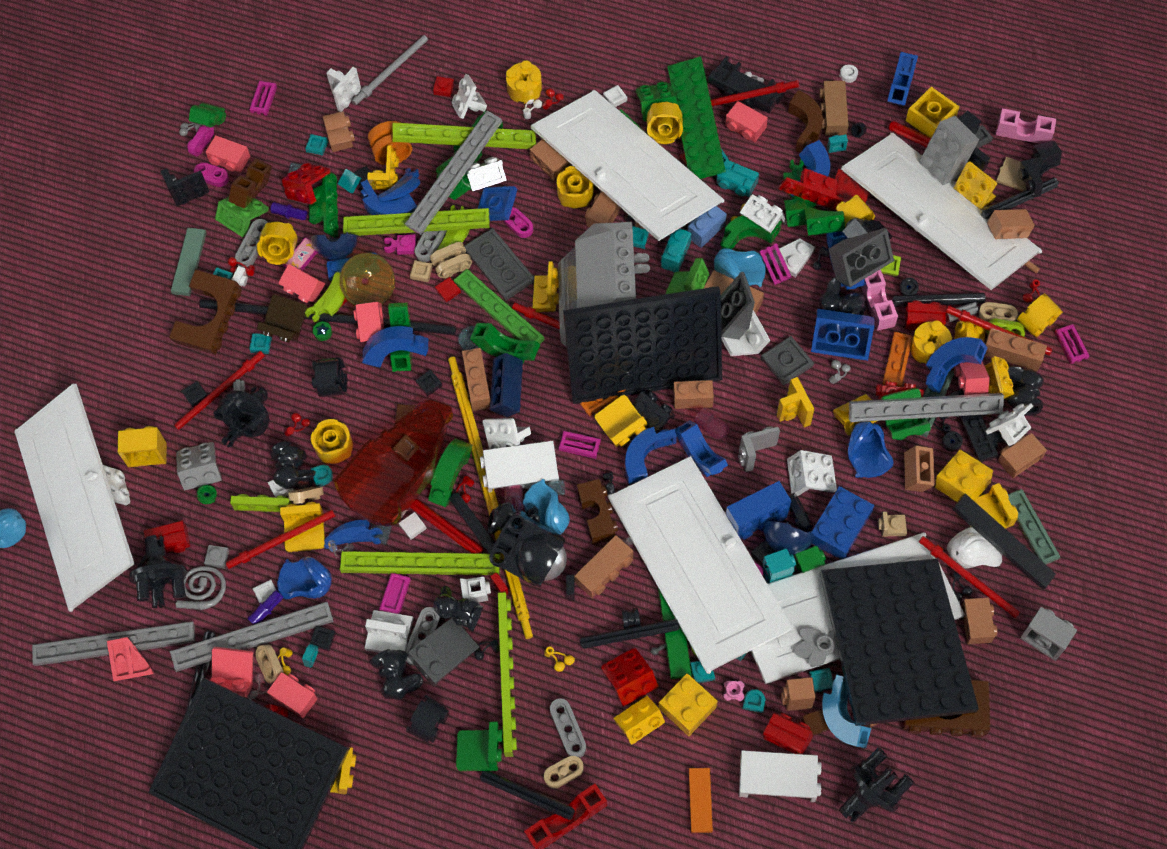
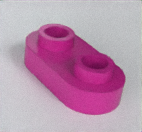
M199 127L197 134L188 142L189 154L197 157L203 152L214 135L213 127Z
M199 163L194 168V173L197 171L202 172L207 184L222 187L229 181L227 171L223 168L208 163Z
M512 207L509 220H503V222L517 236L521 238L531 236L533 233L532 222L517 208Z

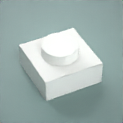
M238 266L232 280L237 281L241 287L246 285L248 276H246L245 268Z

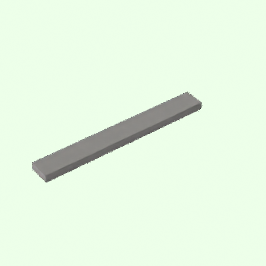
M489 111L485 112L405 223L406 227L420 235L424 232L501 125V118Z
M1002 393L850 401L849 421L862 422L1002 414L1004 395Z
M324 602L172 650L170 654L175 671L178 672L212 661L213 647L247 650L334 621L328 602Z
M192 621L32 645L33 665L39 666L109 655L107 641L126 637L130 638L139 651L195 643V624Z

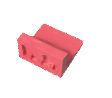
M213 647L212 678L210 680L247 698L253 687V652Z

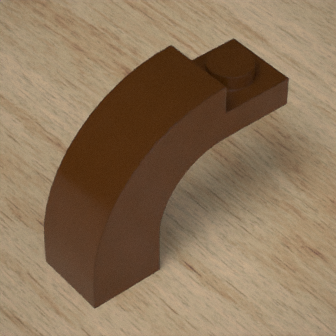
M798 90L789 103L788 113L801 119L806 126L796 144V151L801 153L807 145L819 140L823 116L816 101Z

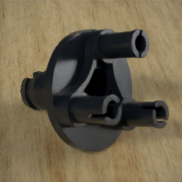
M255 386L248 393L230 391L221 398L218 408L213 414L216 419L223 420L229 427L228 433L222 438L224 445L230 441L227 447H232L234 442L241 436L257 437L266 431L270 419L268 411L263 405L268 398V392L265 388L260 387L255 392L257 389Z
M156 535L145 538L146 560L143 567L129 573V581L136 584L137 601L144 602L150 600L149 591H151L152 608H157L158 601L159 608L165 607L163 590L167 583L172 582L173 598L186 597L184 580L186 579L187 570L183 565L170 562L166 557L164 537L160 536V539H157Z
M877 747L867 759H863L859 764L855 763L851 767L852 775L858 783L856 784L855 792L841 805L840 812L845 818L850 816L852 823L857 821L869 808L877 807L878 805L890 812H895L899 807L898 802L903 798L902 795L915 784L910 776L904 774L894 786H889L898 777L895 772L887 777L892 771L890 767H887L879 776L875 773V768L888 757L880 747Z

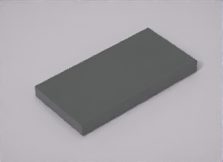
M493 228L465 245L466 254L470 256L474 264L505 301L534 283L533 275Z

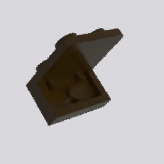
M273 295L265 321L258 322L257 329L261 330L263 335L273 337V334L280 336L279 340L290 343V340L298 341L308 307L304 303Z

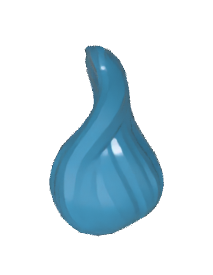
M724 248L715 256L714 268L716 272L735 279L740 272H744L749 286H762L766 265L759 253L755 251L738 252Z
M545 479L533 484L524 495L523 507L525 512L527 513L530 508L536 506L539 510L540 523L562 534L569 525V514L566 508L558 502L557 492L545 484Z
M12 508L0 510V548H7L19 542L26 533V521L17 510Z

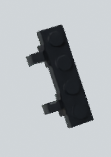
M962 389V390H958V391L952 392V393L950 394V396L965 395V394H964L963 389ZM981 415L959 416L977 460L982 463L997 458L996 447H998V443L1005 441L1001 436V432L987 434L985 432L987 427Z

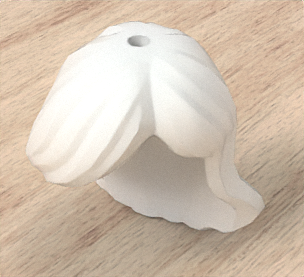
M973 527L959 532L947 545L949 556L964 568L979 565L997 567L1002 563L1003 554Z

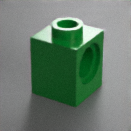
M818 546L794 555L798 573H805L825 565L824 561L826 558L824 552L821 549L819 550Z

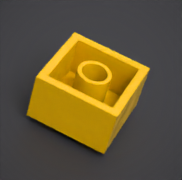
M931 86L909 108L906 121L926 136L932 138L940 121L953 116L957 117L959 106Z
M147 426L144 429L127 428L123 431H118V453L128 467L167 464V443L157 427Z
M959 450L937 475L935 488L956 502L965 493L975 501L991 483L993 470L962 450Z
M687 673L659 702V709L687 736H690L717 708L718 701Z

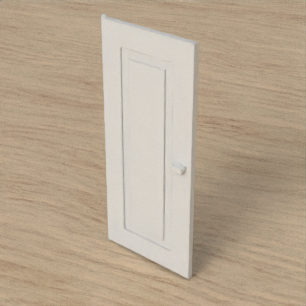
M592 90L589 94L531 125V129L658 241L718 204L724 203V199L596 90Z
M890 133L888 137L842 166L841 170L990 290L999 285L1035 255L1042 253V250L1027 238L995 239L987 224L989 219H984L981 215L982 210L954 189L956 182L952 181L942 185L919 162L922 155L894 133Z
M77 384L69 386L18 429H15V435L69 612H72L74 608L134 565Z
M691 456L612 495H608L609 501L707 674L793 630L792 624Z
M926 533L814 568L805 573L801 572L768 583L769 588L792 624L793 630L751 650L765 684L815 668L810 666L809 659L800 658L794 653L795 647L803 642L799 632L801 629H816L822 636H828L833 640L835 644L834 651L826 656L825 662L821 665L840 659L821 582V570L937 559L930 554L927 548L918 542L922 536H927ZM940 566L954 620L962 618L965 614ZM825 644L820 645L821 648L827 649Z

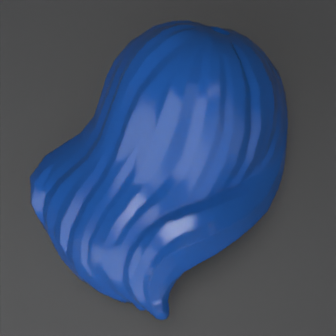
M870 421L856 424L851 433L848 446V457L856 470L855 477L873 478L884 474L893 467L894 462L886 448L883 430L878 424L871 423Z
M308 556L296 562H290L287 559L280 569L277 586L284 599H291L296 596L315 599L324 596L329 591L332 576L327 567L312 557Z

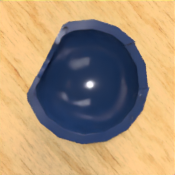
M346 232V234H341L340 238L330 237V239H327L326 235H314L310 239L312 247L319 255L325 259L339 260L353 252L357 245L358 235Z
M769 521L764 523L766 541L775 552L787 549L789 555H795L808 549L815 538L811 532H804L793 528L788 522Z

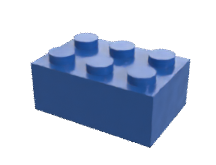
M817 309L811 352L868 361L874 331V317Z
M780 481L728 506L726 516L740 539L744 540L751 537L753 532L757 530L763 531L765 522H781L786 519L791 499Z
M839 486L811 532L815 536L812 544L840 560L846 558L869 519L874 505Z

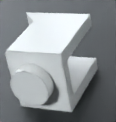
M484 577L460 579L463 598H472L478 602L488 601L487 594H491L490 583L485 582ZM481 587V591L471 592V588Z

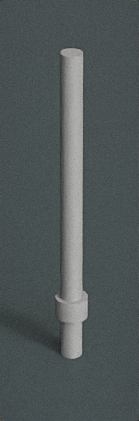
M423 35L368 86L365 85L360 89V93L351 102L356 106L364 98H368L372 91L424 45L428 38Z

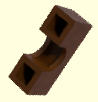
M255 159L248 166L246 176H239L232 183L228 201L245 209L268 184L272 166Z
M600 479L577 484V492L582 509L595 508L599 511L597 517L587 520L592 545L612 540L618 528L616 521L611 520L610 514H613L610 502L606 503L605 496L608 495L605 485H601Z

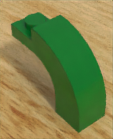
M739 216L725 227L724 238L720 243L721 249L729 248L733 250L736 244L746 237H758L772 244L781 231L782 221H779L773 231L769 233L745 216Z
M408 302L389 303L391 327H411ZM405 350L391 352L392 372L411 371L412 352Z
M477 323L470 337L474 344L494 357L507 353L523 360V363L525 360L534 361L540 347L537 341L510 338L499 332L491 323Z
M456 438L450 442L433 474L430 484L432 488L428 501L443 507L448 506L456 478L462 467L469 461L473 447L472 444Z

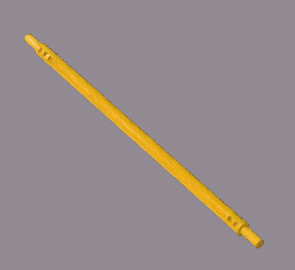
M450 357L448 361L452 372V383L469 444L473 445L472 455L490 516L492 509H496L499 506L494 489H492L493 492L489 493L488 487H484L483 476L486 475L485 468L481 469L480 457H483L482 444L462 373L459 372L456 358ZM499 530L496 533H494L496 540L498 539L501 531ZM500 552L501 559H504V555ZM505 570L518 621H521L525 639H530L533 637L529 623L530 616L519 577Z

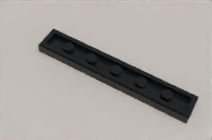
M966 493L962 495L952 510L1042 590L1047 588L1056 573Z

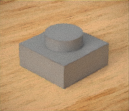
M209 545L204 562L205 566L225 569V562H227L230 550L226 547Z

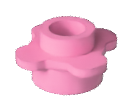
M726 681L724 683L726 688L725 700L737 699L742 701L744 699V683L742 681Z

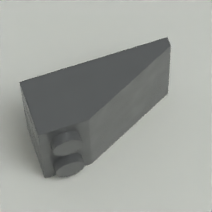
M886 228L845 239L829 248L836 281L848 287L857 284L894 261Z
M740 272L721 294V335L725 338L739 340L750 327L755 301L744 272Z
M452 617L409 651L407 656L434 687L473 654L479 646L461 625L457 626Z

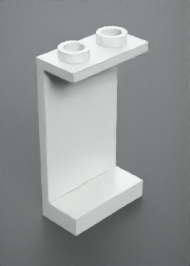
M553 441L483 450V457H480L481 469L485 468L486 475L483 476L484 487H488L489 493L493 492L492 489L537 483L542 479L550 481V484H555L559 481Z
M742 751L740 757L739 797L748 798V794L811 798V802H815L817 796L821 795V783H817V775H821V762H818L817 755Z

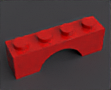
M596 784L578 794L567 805L575 810L571 820L554 814L548 818L541 819L524 831L526 838L534 849H545L607 807V800Z

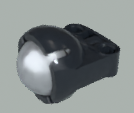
M516 511L509 518L496 540L489 560L493 566L501 567L531 585L540 587L543 581L558 577L564 570L567 555L563 545L566 539L561 534L528 517L525 512ZM513 519H522L523 525H516ZM501 552L504 555V559H497L495 553Z

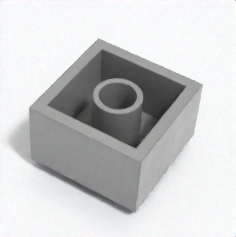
M1041 607L1020 639L1056 661L1070 643L1077 629L1070 622L1056 617L1053 611Z

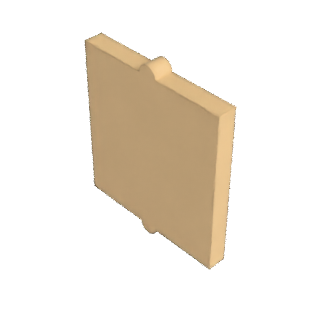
M1006 157L1003 166L999 169L1000 173L996 182L1020 191L1026 190L1025 183L1018 176L1021 162Z

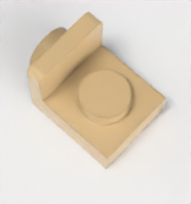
M882 512L881 518H878V530L882 531V537L906 536L905 515H887V512Z

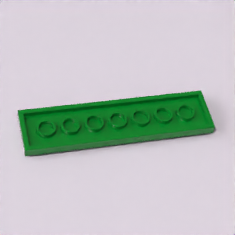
M702 57L669 65L668 71L671 87L676 95L677 104L683 116V132L681 137L688 169L699 179L726 172Z

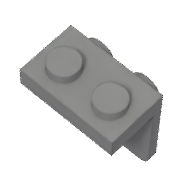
M766 427L759 432L750 431L741 437L738 460L740 466H744L745 472L752 471L754 468L755 451L777 445L780 433L779 427Z
M205 442L198 446L186 447L177 451V473L184 491L222 481V476L216 462L215 445L213 442Z

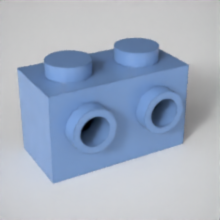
M715 206L697 219L692 220L688 224V232L692 233L691 241L702 248L726 225L727 214Z

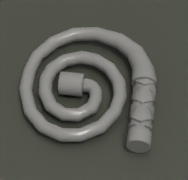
M208 566L192 568L187 572L184 585L187 578L193 573L210 571L220 578L221 590L214 599L209 601L177 600L176 608L204 610L215 606L222 599L226 590V580L223 574L216 568ZM207 572L194 574L190 578L188 585L191 591L196 593L203 591L207 585V578L211 580V587L207 593L199 596L192 595L185 587L186 596L194 600H203L209 597L216 587L215 578ZM201 577L198 584L199 588H195L193 586L194 580Z

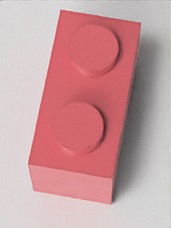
M737 101L726 115L725 126L729 130L741 134L745 139L756 142L767 128L768 117Z
M216 135L206 150V155L211 164L215 166L220 165L231 172L241 173L250 158L247 146Z
M288 264L278 284L284 286L283 290L291 295L293 293L298 294V299L301 301L315 303L326 283Z
M372 302L356 305V310H354L355 321H358L356 336L357 339H360V342L366 343L372 335L385 329L382 304Z
M965 362L954 366V376L958 377L959 388L963 389L965 395L988 394L989 375L983 362L981 365Z
M281 672L267 693L273 700L304 719L317 701V697L314 694L315 690L307 684L304 686L299 684V680L292 674L285 675Z

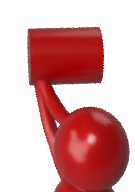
M547 89L546 94L551 100H546L542 107L548 110L552 104H557L564 98L563 94L557 93L555 95L553 89ZM555 96L558 101L552 102V97Z
M234 257L228 259V264L231 266L230 272L233 275L237 269L235 267L236 264L245 267L248 276L254 275L255 267L253 265H249L247 268L244 264L237 262Z
M1036 279L1030 283V288L1033 291L1030 294L1025 293L1023 295L1025 302L1029 303L1033 300L1032 294L1035 290L1038 293V297H1040L1037 289L1040 285L1039 280Z
M293 413L291 419L295 422L294 427H288L284 434L291 436L294 432L303 430L310 425V420L304 418L301 421L300 414ZM301 421V424L304 427L299 430H294L296 427V422Z
M465 476L463 482L456 489V493H458L460 486L463 484L464 494L461 497L468 503L471 497L465 491V484L472 487L474 480Z

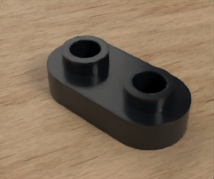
M795 493L790 494L791 504L789 510L791 512L794 511L797 517L794 519L800 529L808 530L813 527V524L798 496Z

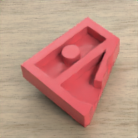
M129 637L107 641L113 681L154 674L153 669Z

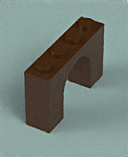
M195 269L189 287L195 293L216 299L218 305L216 316L211 322L203 326H193L175 321L169 338L176 344L216 355L217 350H220L222 346V337L228 330V321L235 312V303L240 298L242 290L237 281Z
M971 680L979 708L977 712L962 714L955 719L930 717L904 720L903 730H907L910 734H920L923 731L929 732L931 735L950 733L951 736L956 737L963 736V734H971L975 738L984 737L990 731L989 681Z

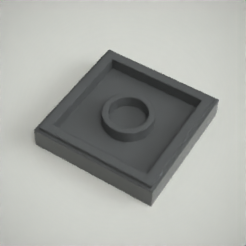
M792 336L761 355L762 361L783 386L789 383L791 379L798 377L814 366V362Z

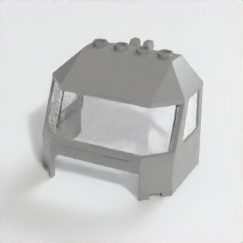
M632 222L593 224L575 241V247L558 263L561 343L566 347L563 310L636 299L635 274L649 272L650 266L648 264H637L634 266V263H644L650 259L646 253L634 255Z

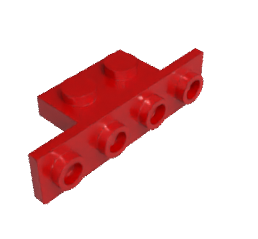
M806 168L801 172L800 182L786 177L779 185V190L835 211H837L836 207L841 202L846 203L849 201L836 196L837 180Z

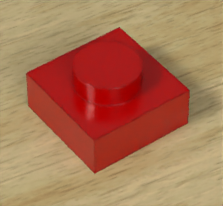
M437 76L433 89L434 95L451 97L455 83L454 79Z

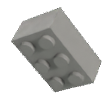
M956 116L940 121L919 162L942 185H945L959 178L979 139Z

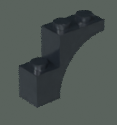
M1055 141L1034 145L1031 159L1021 161L1020 169L1018 170L1019 179L1023 180L1027 191H1030L1034 198L1040 197L1042 193L1043 182L1041 176L1049 169L1060 165L1062 151Z

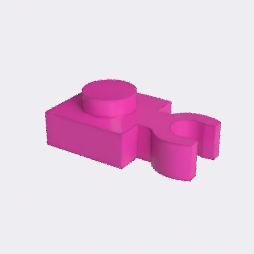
M397 235V240L389 237L384 239L385 244H391L389 247H384L386 253H392L397 250L398 255L415 254L416 235Z

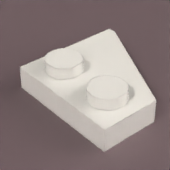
M798 239L780 248L781 254L793 277L796 278L815 251L814 246L802 239ZM774 251L773 254L779 265V268L785 271L777 255V252ZM768 254L767 259L769 263L774 265L770 255Z

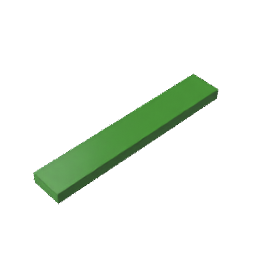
M468 269L464 270L454 279V283L517 340L537 341L539 344L545 340L542 334Z

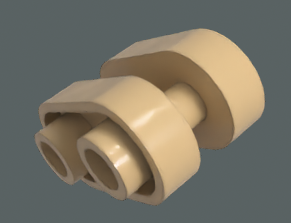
M457 242L437 250L430 256L433 266H437L436 272L438 276L444 279L469 269L472 264L470 256L465 254L466 248L462 242Z

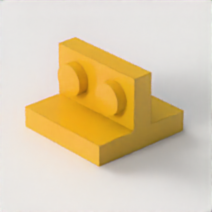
M796 377L790 380L787 397L779 400L777 417L781 422L783 420H792L797 415L805 428L811 425L814 407L799 378Z

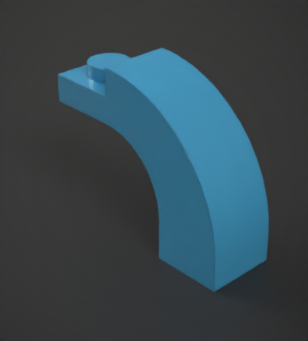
M836 675L832 683V693H824L822 706L826 724L839 740L866 749L871 728L862 725L855 726V722L850 717L847 709L849 696L843 676Z

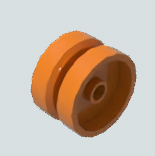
M387 121L380 123L369 132L368 140L375 161L379 164L386 165L387 145H391L393 150L396 151L399 163L411 155L413 150L411 143L392 142V123L401 122Z

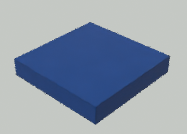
M515 186L484 188L478 209L489 208L490 221L509 220L518 189Z

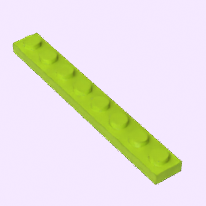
M392 123V142L462 145L475 127ZM497 129L485 147L531 149L536 145L535 132L533 130Z
M489 208L438 211L424 232L490 228ZM412 213L344 217L343 234L348 232V234L361 236L412 233L415 231L405 225Z
M342 551L340 571L341 573L493 575L494 573L500 574V567L491 564L489 560L490 554ZM495 554L496 558L500 560V554Z
M506 592L498 593L503 742L505 757H513V750H517L516 737L513 738L512 730H516V717H512V709H515V697H511V689H514V677H510V670L514 669L513 657H509V650H513L512 637L509 638L508 630H512V619L508 618V611H511V599H507Z

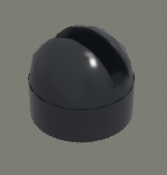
M857 122L851 127L852 135L857 138L863 136L867 131L866 125L862 122Z

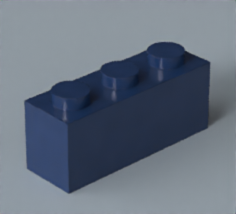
M507 353L493 358L491 411L505 417L520 412L523 360Z

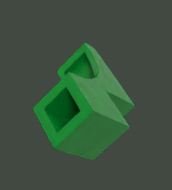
M802 198L784 201L788 227L806 225L808 236L839 232L845 229L843 211L817 210L804 203Z

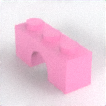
M1002 108L996 129L997 136L1038 144L1051 141L1055 130V118L1038 115L1035 121L1025 122L1019 118L1020 112Z
M880 269L865 278V285L861 286L870 314L874 317V325L877 331L895 327L898 318L892 300L888 301L886 298V282Z

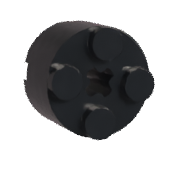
M341 357L318 359L312 362L315 377H312V386L317 388L319 397L344 395L347 392V374H344L342 369L346 367Z
M425 695L424 701H420L410 719L412 722L411 728L407 726L406 732L427 744L429 742L434 743L439 734L438 726L440 723L444 725L449 716L448 706Z

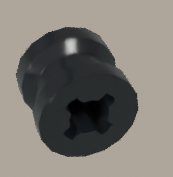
M638 607L629 611L622 609L624 628L640 626Z

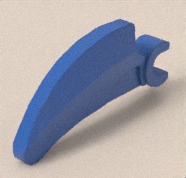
M407 168L405 175L396 184L378 195L379 201L397 199L414 191L420 185V179H418L419 170L416 169L414 172H411V169Z
M368 520L350 521L334 529L325 538L324 548L329 549L336 545L353 542L381 544V540L375 538V536L383 534L380 528L369 530L370 523Z

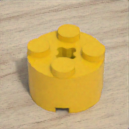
M523 61L507 70V91L513 101H520L526 104L529 100L534 99L535 101L540 97L542 91L541 72L535 65L531 64L530 61Z
M669 102L652 104L647 114L648 135L659 144L675 142V139L680 137L683 132V116L678 104Z
M574 166L565 168V171L560 172L557 177V193L561 204L564 207L570 208L587 207L593 198V183Z
M855 195L846 203L841 202L836 207L837 211L844 212L845 228L851 219L874 220L875 218L873 211L858 195Z
M282 222L266 223L257 243V251L261 258L263 256L267 259L268 263L275 265L285 264L292 258L297 244V234L293 226Z
M1044 293L1030 304L1025 311L1026 313L1022 312L1017 320L1032 336L1034 335L1037 338L1063 312Z
M940 321L921 324L915 330L911 342L910 351L916 361L927 364L929 358L939 347L952 340L951 333Z
M327 419L320 422L311 434L312 445L322 462L326 464L339 463L351 456L353 441L344 423L338 422L335 419Z

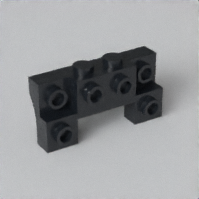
M725 56L720 65L708 77V83L723 90V95L725 96L765 87V84L739 72L741 70V63L738 62L736 65L730 63L728 56ZM771 79L766 87L773 86L775 80ZM775 92L740 100L739 102L753 110L757 107L770 113L773 107L779 104L786 92L779 94Z

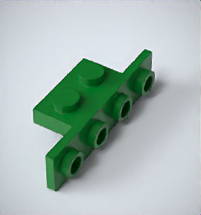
M330 172L322 178L323 185L313 189L316 202L309 204V222L315 225L324 221V232L336 238L338 237L339 228L337 177Z

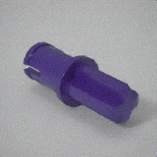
M273 202L270 211L273 214L285 216L287 219L291 217L306 220L307 211L293 208L290 204L283 205Z
M275 590L263 603H259L260 606L248 617V620L255 625L260 623L268 614L271 615L272 609L283 599L282 594Z

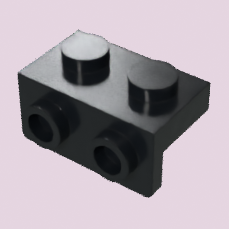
M642 391L632 405L640 416L644 417L647 426L650 428L654 427L655 432L659 433L669 419L674 418L676 415L668 404H662L658 400L659 397L654 392Z

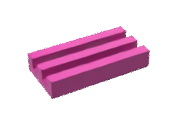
M259 81L249 109L250 113L257 112L260 115L261 113L266 116L268 115L277 89L276 83ZM263 86H265L264 92L262 93V96H261L260 104H259L258 107H256V106H257V103H258V100H259V97H260V94H261V92H262Z
M777 243L760 251L775 285L792 278ZM773 250H776L786 272L784 277L772 252ZM767 253H769L772 262L776 268V271L780 277V279L778 280L776 279L772 267L767 259Z
M1073 324L1055 330L1054 333L1070 364L1089 358V354ZM1068 330L1070 331V333H1071L1073 339L1075 340V342H1076V344H1077V346H1078V348H1079V350H1080V352H1081V355H1079V353H1078V351H1077V349H1076V347H1075V343L1073 342V340L1071 339V337H1070V335H1069V333H1068Z
M563 431L559 451L596 459L601 439ZM566 438H570V439H575V440H579V441H583V442H588V443L595 444V446L583 444V443H581V442H574V441H570V440H565V439H566Z

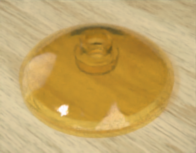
M361 253L351 257L344 264L339 276V285L344 297L354 306L372 302L384 304L393 293L395 276L391 266L384 258L372 253ZM363 278H366L368 280L367 285H364L362 283Z

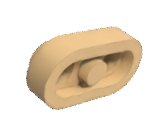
M986 302L981 305L979 310V317L987 322L995 318L1015 322L1018 316L1017 309L1007 304Z
M323 486L288 492L289 500L293 501V504L304 503L307 498L308 500H318L321 495H324Z
M260 645L256 650V660L265 680L268 683H274L280 673H283V669L271 645Z
M569 756L550 766L544 773L546 785L550 788H559L578 778L583 773V762L577 756ZM571 765L577 766V769L575 771H571L569 767ZM557 775L559 778L557 781H552L551 777Z

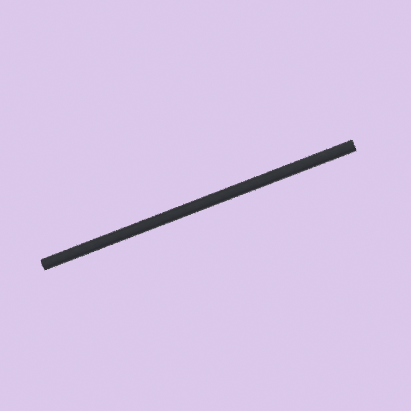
M201 299L200 308L217 310V301ZM235 303V312L267 315L269 306ZM323 313L318 320L358 325L354 315L335 313L333 316H330L327 313ZM311 314L308 318L305 315L304 319L313 320L312 317L315 314ZM383 318L384 328L391 327L390 319ZM411 321L413 331L447 335L456 334V326Z

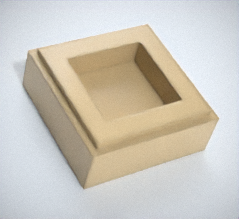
M414 260L410 278L429 282L433 268L432 263Z

